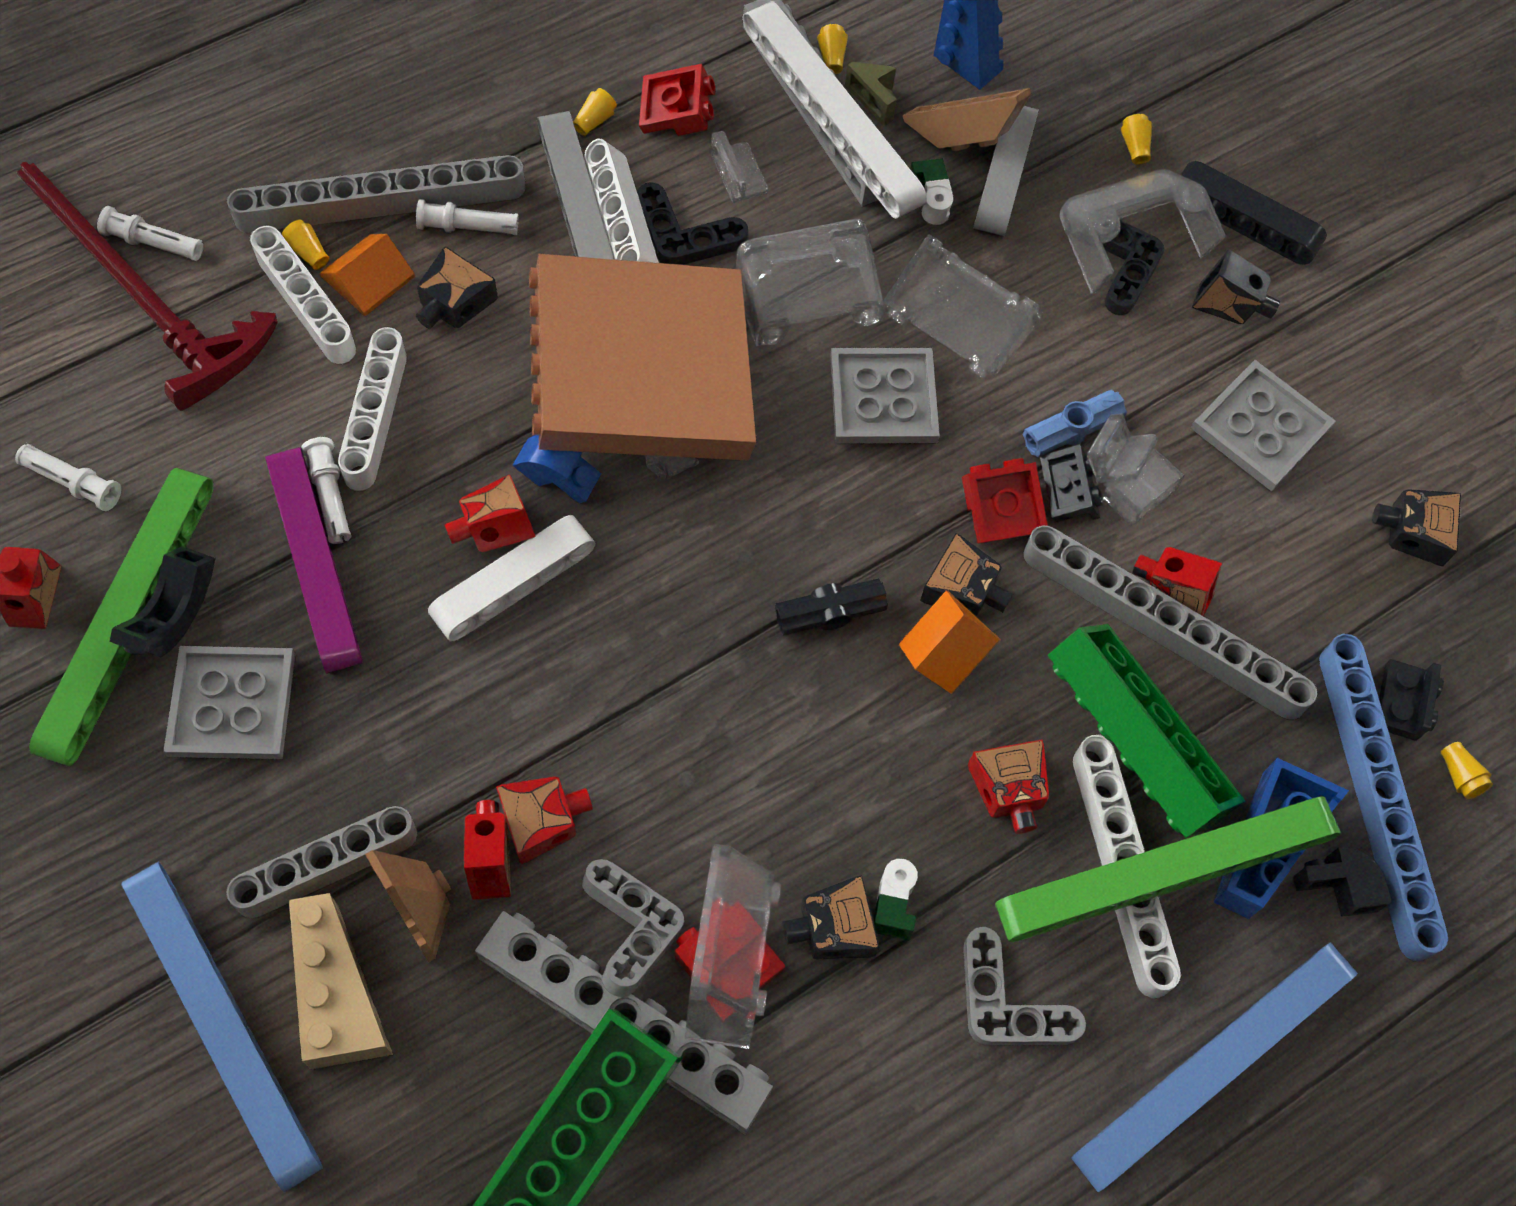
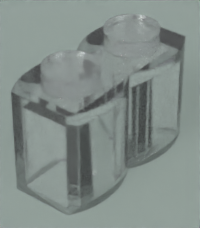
M1155 448L1147 453L1142 451L1137 453L1127 466L1129 468L1122 473L1116 470L1104 483L1106 489L1102 496L1103 500L1131 526L1143 519L1154 507L1174 493L1185 476Z

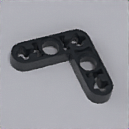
M650 182L638 188L639 201L656 256L660 263L685 265L740 250L747 244L748 225L741 218L729 217L681 230L668 196L661 185ZM652 196L653 200H656V209L653 210L652 203L647 197ZM657 220H666L670 223V226L660 230L655 228L653 223ZM729 231H734V233H735L736 235H739V236L734 237L732 233H728V232H729ZM699 237H706L712 243L707 247H699L694 241ZM685 242H688L689 250H686V245H684ZM672 247L677 252L671 254V251L667 250V248Z
M1082 209L1078 213L1074 224L1075 234L1082 240L1125 260L1109 287L1105 298V306L1108 311L1115 315H1126L1134 308L1158 266L1164 252V245L1157 237L1098 209ZM1088 222L1093 223L1091 227L1086 226ZM1103 228H1106L1105 235L1101 234ZM1114 233L1122 234L1127 239V242L1117 243L1112 240L1110 235ZM1148 249L1152 252L1145 262L1141 260L1143 252ZM1136 270L1141 273L1143 279L1132 280L1127 276L1126 272ZM1124 288L1128 291L1126 298L1121 302L1118 301L1117 298L1120 296Z

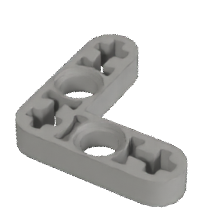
M598 859L592 861L586 868L582 880L584 891L600 904L636 927L610 958L602 976L604 988L610 994L625 997L631 995L677 939L684 923V915L676 905L614 863ZM601 876H604L608 880H603L599 883L595 878L599 879ZM617 886H620L617 895L613 894L612 891H615ZM628 894L636 895L641 899L643 905L637 908L630 907L624 902L623 897ZM649 907H651L654 910L651 911L649 916L647 917L646 913ZM665 919L669 920L671 924L668 923L665 927L659 924V922ZM637 942L648 943L653 948L654 953L649 956L640 955L635 951L633 945ZM627 963H629L632 968L628 977H624L622 980L617 979L615 975L622 973Z
M987 927L975 928L970 932L964 942L963 949L968 1029L975 1041L984 1045H1068L1074 1043L1083 1035L1086 1027L1085 1018L1080 1010L1074 1006L1006 1005L1000 937L994 930ZM979 937L984 938L985 944L992 945V948L985 955L986 965L993 963L994 967L981 966L973 968V964L978 965L981 962L980 949L973 948V944L977 943ZM986 975L992 978L996 986L995 992L989 996L979 994L974 986L976 977ZM1004 1014H1008L1007 1028L1010 1036H1005L1006 1027L994 1028L990 1035H986L985 1029L978 1027L977 1023L981 1022L985 1015L989 1016V1020L992 1023H1003L1006 1020ZM1044 1014L1048 1015L1047 1023H1057L1063 1018V1015H1066L1068 1022L1075 1023L1076 1028H1073L1069 1035H1065L1064 1028L1051 1027L1048 1030L1049 1036H1045L1046 1020ZM1020 1015H1030L1035 1019L1037 1032L1034 1035L1026 1036L1019 1032L1016 1021Z

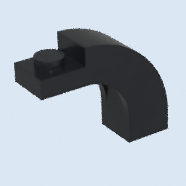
M184 546L164 554L159 579L151 599L137 616L112 628L109 642L124 647L126 652L136 655L150 653L163 657L170 652L186 634L202 606L211 581L216 558Z

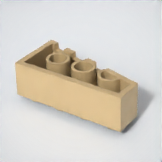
M330 893L289 900L302 1062L310 1069L393 1055L383 1031L378 1012L369 993L364 974L355 955V950L340 909Z

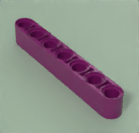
M297 447L265 456L324 670L328 674L363 663L314 488L308 476V467L302 449Z

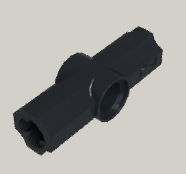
M878 578L841 587L837 583L826 584L815 589L811 595L775 603V612L779 629L784 636L821 627L823 630L838 629L850 623L853 618L886 611L888 603L883 582L881 583Z

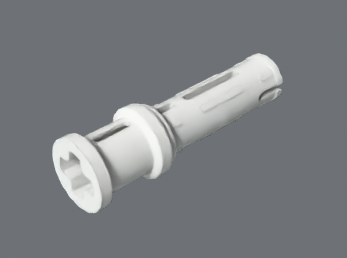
M419 199L417 203V229L423 230L424 227L444 228L445 232L451 233V231H455V228L513 235H517L519 222L517 220L519 215L517 213L509 214L457 208L453 202H447L446 205L426 203L424 199Z
M111 206L103 208L99 215L97 229L100 235H114L123 238L126 243L131 245L144 243L194 261L199 260L203 252L202 240L147 224L139 215L128 216L121 214Z
M327 437L310 439L302 444L301 449L303 455L307 456L310 467L308 476L312 484L316 485L328 534L327 538L329 543L332 544L343 543L341 535L344 536L345 541H348L351 538V532L349 531L337 483L341 472L339 466L334 463L332 455L334 444L332 439Z
M30 444L22 445L16 453L15 460L17 464L69 488L74 497L78 499L86 498L94 502L96 507L102 511L112 509L120 498L121 485L114 480L106 481L98 477L96 472L90 468H75Z

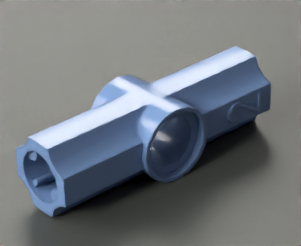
M1109 390L1085 402L1075 401L1065 406L1063 412L1024 430L1023 437L1027 449L1031 455H1036L1039 458L1064 445L1080 444L1084 441L1086 435L1125 417L1127 411L1124 399L1119 392Z

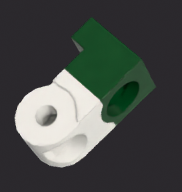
M940 158L912 162L910 170L923 185L927 196V202L922 207V216L930 224H943L949 218L950 208L953 203V194L944 160Z
M895 859L887 864L880 881L873 922L876 934L909 941L914 931L916 916L906 914L908 897L912 893L918 875L915 866L908 860Z

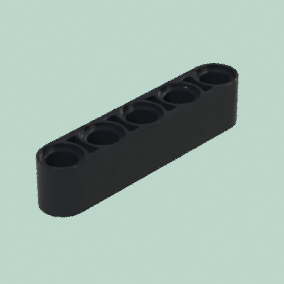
M1189 162L1172 186L1174 197L1181 203L1297 264L1306 265L1312 262L1326 240V230L1317 222L1202 162Z

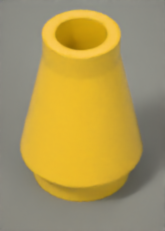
M829 24L820 29L817 41L823 62L835 74H839L843 71L848 35L841 25Z
M598 88L595 92L591 91L577 117L573 120L575 130L580 135L586 136L594 128L612 117L614 109L617 107L614 98L601 88Z
M1133 114L1123 120L1121 133L1130 152L1132 163H1147L1151 160L1152 122L1148 120V116L1145 114Z
M299 219L291 222L283 230L282 236L295 254L310 264L314 270L321 269L328 263L330 257L324 251L311 224Z
M1454 742L1441 751L1457 793H1462L1466 799H1472L1485 793L1493 786L1490 780L1491 773L1464 748L1461 742Z

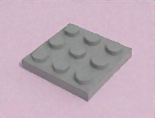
M831 348L835 443H938L940 434L932 348Z
M1254 360L1193 422L1191 429L1266 488L1273 491L1333 427L1336 421L1258 361Z
M180 646L163 751L167 757L283 759L295 662L293 648Z

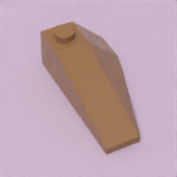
M371 850L365 856L429 963L436 958L450 908V903L445 894L451 890L448 882L440 870L432 873L426 862Z

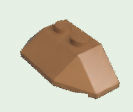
M1030 88L919 106L904 114L903 119L905 123L937 148L951 147L952 151H959L970 147L972 143H979L980 147H986L998 143V138L1010 130L1029 99L1031 91Z

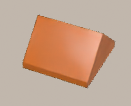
M388 234L368 235L319 273L324 281L364 316L368 315L415 278L413 270Z
M946 590L904 637L899 646L915 670L952 694L1001 639Z

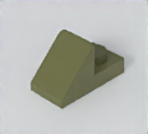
M860 62L849 63L845 86L883 126L892 122L897 102L891 91L894 86L896 68Z

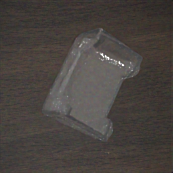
M851 219L753 238L738 247L736 269L741 270L744 310L755 346L780 343L787 335L789 325L846 313H851L856 323L865 326L873 325L884 318L885 308L867 226L863 220Z
M928 234L882 301L889 308L887 315L901 325L905 321L909 322L970 362L969 369L981 378L985 379L988 375L995 377L1044 317L1041 306L1028 297H1025L1021 302L1019 294L1014 291L1011 293L960 260L957 254L953 252L951 254L943 248L941 241Z

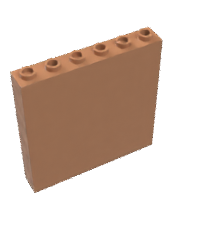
M538 254L536 268L530 267L529 288L535 289V296L531 295L530 317H536V324H531L530 345L536 346L537 354L532 353L531 375H537V383L532 384L531 402L532 405H538V414H533L532 435L539 436V450L749 460L756 444L740 269Z

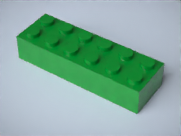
M1109 624L1079 627L1047 655L1053 662L1054 672L1060 679L1069 683L1076 693L1075 699L1084 710L1090 711L1098 722L1097 727L1100 733L1107 740L1115 744L1121 752L1120 758L1129 770L1137 773L1144 783V791L1154 802L1161 805L1168 814V823L1176 832L1183 834L1185 838L1214 826L1245 802L1238 790Z
M609 1008L473 1206H583L682 1060V1057L619 1011Z

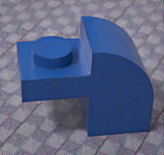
M538 435L527 439L512 465L537 486L554 483L578 503L587 501L602 474L581 457L582 452L539 450Z

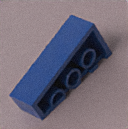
M944 0L933 56L979 90L1003 70V60L999 59V51L1003 49V38L999 36L998 25L1002 23V11L998 7V0Z
M1276 758L1263 772L1245 820L1321 796L1326 798L1333 812L1349 790ZM1305 850L1224 875L1213 902L1250 919L1265 906Z

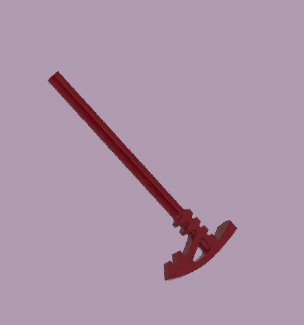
M23 162L20 164L22 169L17 171V175L164 332V343L170 349H173L174 354L183 360L184 365L188 369L192 370L193 373L169 379L165 382V394L178 410L183 411L222 387L245 369L261 352L278 323L275 313L251 311L252 323L233 321L234 333L205 339V336L195 328L190 320L184 319L181 321L34 163L29 165L27 162Z

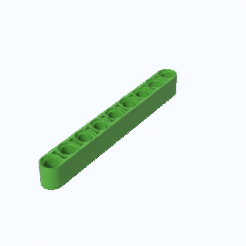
M174 468L169 473L31 737L29 745L31 754L66 766L73 765L79 758L131 656V653L126 652L124 647L109 642L112 628L137 616L145 608L156 588L164 554L182 546H187L212 496L213 480L211 478L180 468Z
M1323 796L1316 797L1007 896L997 901L995 905L1008 941L1017 942L1326 843L1339 837L1341 831L1326 798Z

